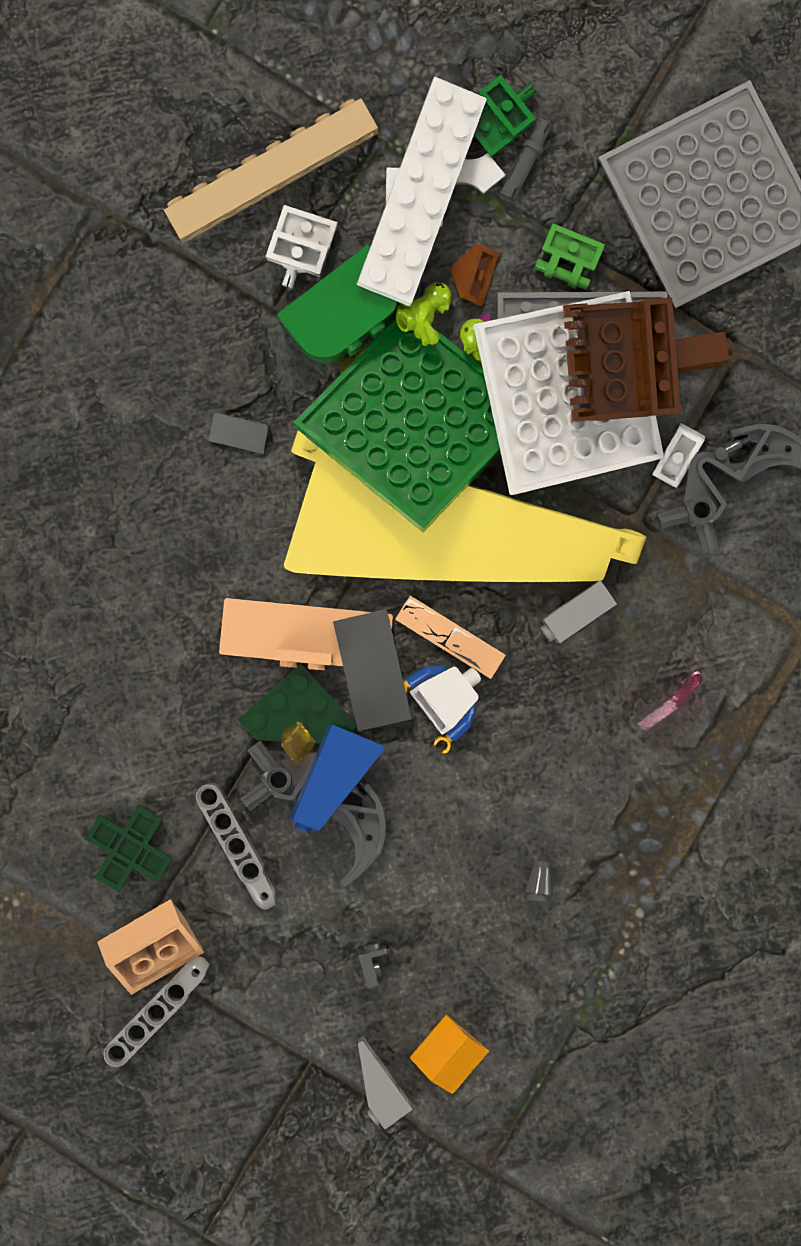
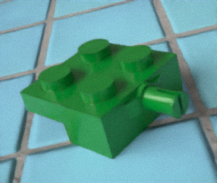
M499 75L478 92V95L485 97L487 100L473 137L491 158L535 124L536 118L524 103L537 93L531 83L516 93L502 75Z

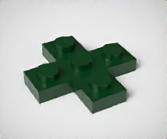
M138 805L125 828L100 814L85 838L88 842L108 853L95 879L120 892L131 872L135 869L158 883L173 858L149 843L163 818Z

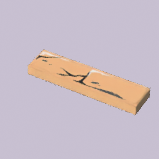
M409 596L395 619L490 679L506 656L412 596Z

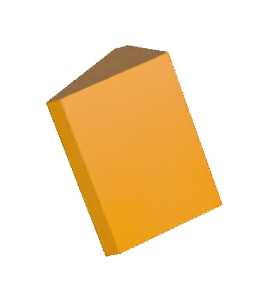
M446 1014L413 1052L410 1059L433 1083L453 1094L487 1055L489 1050Z

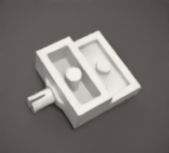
M286 205L283 206L277 228L274 230L266 254L268 261L280 264L287 269L282 283L283 286L287 287L288 285V288L293 289L298 273H308L321 278L338 222Z

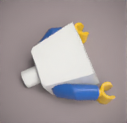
M443 665L426 666L407 676L406 681L403 680L406 695L409 693L410 688H412L413 690L410 691V694L442 734L436 737L434 746L440 740L447 742L448 746L442 750V753H447L450 750L451 742L457 741L472 725L476 712L474 703L479 698L473 687L481 682L480 675L473 668L461 674L455 666L450 669Z

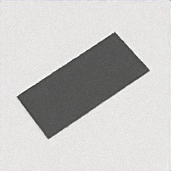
M387 609L333 621L358 731L412 719Z

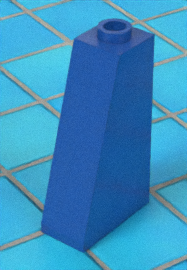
M328 724L289 818L296 822L294 827L310 833L311 829L320 831L383 752L385 746L335 725Z

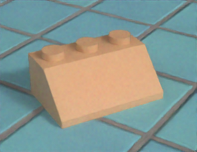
M171 899L97 942L106 966L131 995L184 965L192 958L204 953L183 914Z

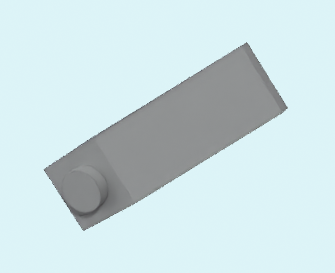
M364 1036L358 1039V1048L367 1102L370 1108L367 1113L376 1125L381 1123L383 1128L387 1129L413 1110V1104Z

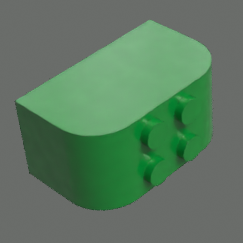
M366 245L277 314L281 324L304 354L315 362L330 364L343 359L348 354L350 357L355 356L364 348L363 343L370 337L375 340L396 315L399 302L356 285L370 249L369 245Z

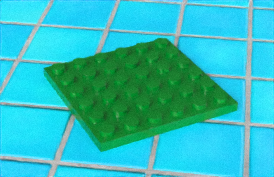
M395 319L294 421V427L424 533L501 451L483 367L436 329L435 331L440 336L438 343L424 346L421 339L414 335L413 330L403 332Z

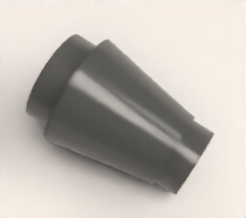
M534 861L524 892L527 894L526 901L549 903V897H552L551 863Z

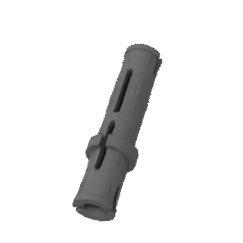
M537 117L527 140L524 139L521 144L523 148L499 193L501 196L513 202L516 201L538 154L541 155L544 150L542 146L553 128L552 123Z

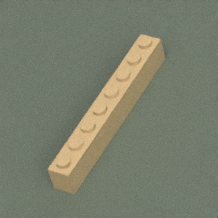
M350 99L340 105L338 112L332 115L330 113L321 115L315 120L316 124L308 129L305 127L298 128L290 134L291 138L283 143L279 140L266 147L267 152L257 157L256 154L245 158L241 162L242 166L233 171L231 168L226 169L216 176L217 180L210 184H207V182L201 183L192 189L193 193L185 198L179 196L168 202V208L164 209L182 243L184 244L377 135L378 127L363 100L355 101Z

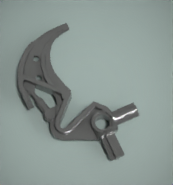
M754 424L732 430V437L747 434V437L741 440L738 439L725 447H718L713 453L701 452L692 458L688 470L683 506L657 513L661 529L688 523L691 527L696 526L703 553L719 550L712 522L720 517L727 503L703 470V463H706L735 482H745L757 473L776 465H790L801 469L800 437L785 428L770 424ZM749 441L755 443L744 462L730 464L729 455L739 450L743 447L742 445ZM763 445H766L768 448L766 452L762 451ZM786 446L791 448L790 452L785 451ZM699 502L703 503L707 508L704 518H698L694 513V507Z
M260 740L247 751L264 772L260 777L262 782L240 798L243 804L251 811L272 795L275 798L294 801L303 787L317 752L281 760L277 763ZM283 772L287 777V783L282 787L275 786L271 781L273 773ZM365 778L360 780L359 783L367 795L361 792L357 785L351 791L353 795L356 794L362 799L363 805L342 802L332 814V817L345 826L355 845L356 859L348 874L340 880L344 887L365 872L376 857L380 855L385 839L386 823L383 806L379 796ZM358 813H363L364 818L359 819L357 817ZM368 834L372 835V840L370 841L366 840V835Z

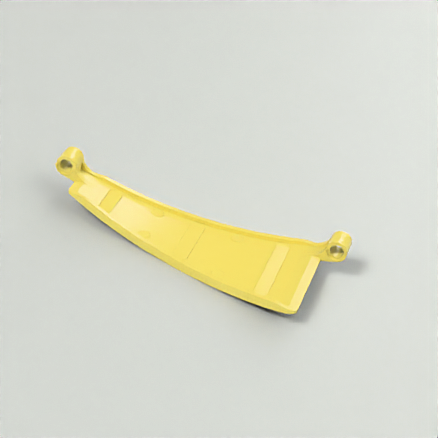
M298 430L291 449L292 453L315 462L284 562L285 569L294 573L440 581H601L605 577L611 558L637 564L646 540L645 535L633 530L607 527L470 484L423 533Z

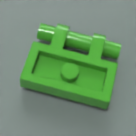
M552 224L542 248V252L552 255L549 263L538 259L534 269L543 272L544 276L550 279L553 276L568 282L567 286L572 288L577 286L587 290L590 279L580 276L583 268L594 272L605 244ZM559 259L574 264L573 272L558 267Z

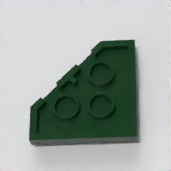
M302 663L294 668L238 719L257 741L320 744L328 724L335 725L349 732L357 727L354 720Z

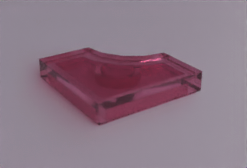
M696 671L652 708L637 725L643 731L649 730L676 710L701 684L703 677Z

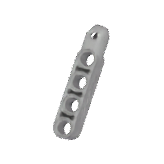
M215 783L203 785L196 793V800L201 811L256 905L264 910L270 909L276 905L275 889L265 872L263 861L222 788ZM205 789H213L217 793L215 803L208 804L203 800L202 796ZM224 813L230 817V827L221 828L217 825L216 818L218 814ZM239 838L244 842L245 849L243 852L236 853L232 851L230 847L232 839ZM247 863L257 865L259 874L256 877H248L244 873V866ZM263 892L268 894L267 898L262 896Z
M195 957L188 961L108 1043L103 1054L107 1064L113 1067L124 1065L185 1003L190 992L205 977L210 965L203 957ZM194 969H198L200 973H196ZM175 984L180 985L184 989V996L175 998L170 993V987ZM160 1005L164 1009V1016L162 1018L152 1016L150 1012L151 1006ZM134 1025L141 1026L145 1032L144 1037L135 1038L131 1034V1027ZM116 1045L122 1047L125 1051V1056L123 1058L114 1057L111 1053V1047Z

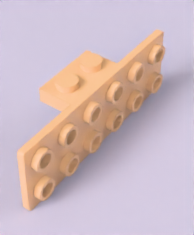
M226 598L224 600L219 653L222 655L280 660V666L296 668L297 662L308 663V669L325 670V665L343 666L333 621L371 612ZM388 614L389 622H390V626H391V630H392V619H393V616H392L391 614Z

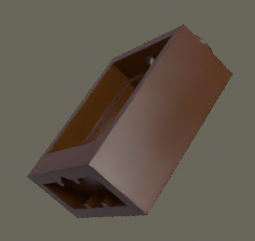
M725 332L675 339L678 373L721 367L729 361V356L732 355L731 339H726Z

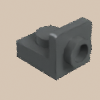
M379 942L363 946L364 951L359 952V959L367 988L379 986L377 978L382 977L378 960L373 962L372 958L388 954L386 945L380 946Z

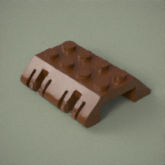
M672 297L643 299L639 302L563 305L564 318L573 319V321L564 322V328L577 330L578 337L566 340V347H575V350L566 351L568 376H577V379L569 380V387L582 389V396L570 398V405L580 406L578 409H571L572 422L640 418L681 413Z

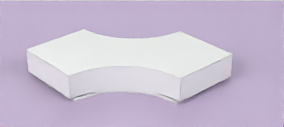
M487 153L477 159H465L455 185H469L485 194L501 181L505 174Z

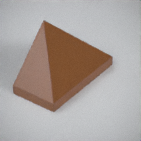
M476 244L449 267L460 298L483 307L499 256L498 252L482 244Z

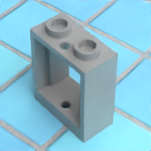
M597 581L541 619L544 625L540 629L549 641L555 640L556 643H561L617 605V603L603 583Z

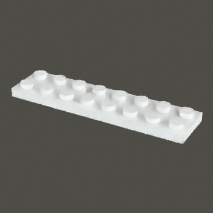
M437 77L433 78L356 285L407 306L412 304L487 100L485 97Z

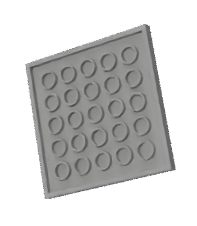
M750 80L598 157L665 292L668 293V298L672 297L674 309L801 245V179Z

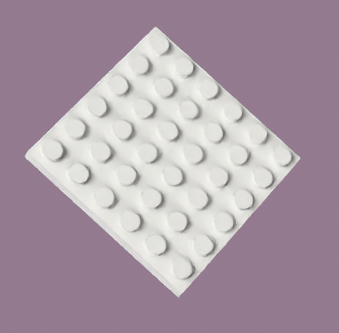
M630 291L571 304L588 303V305L625 303L632 302ZM563 305L474 324L510 495L664 458L656 416L572 422L571 409H578L580 406L570 405V398L582 396V389L569 387V380H575L577 376H568L566 351L575 350V347H566V340L578 337L577 330L564 328V322L573 321V319L564 318Z

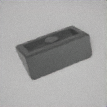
M214 412L209 441L264 454L270 426Z

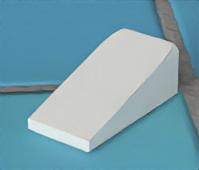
M680 423L664 452V458L660 459L652 475L677 488L688 470L692 458L703 444L705 436Z

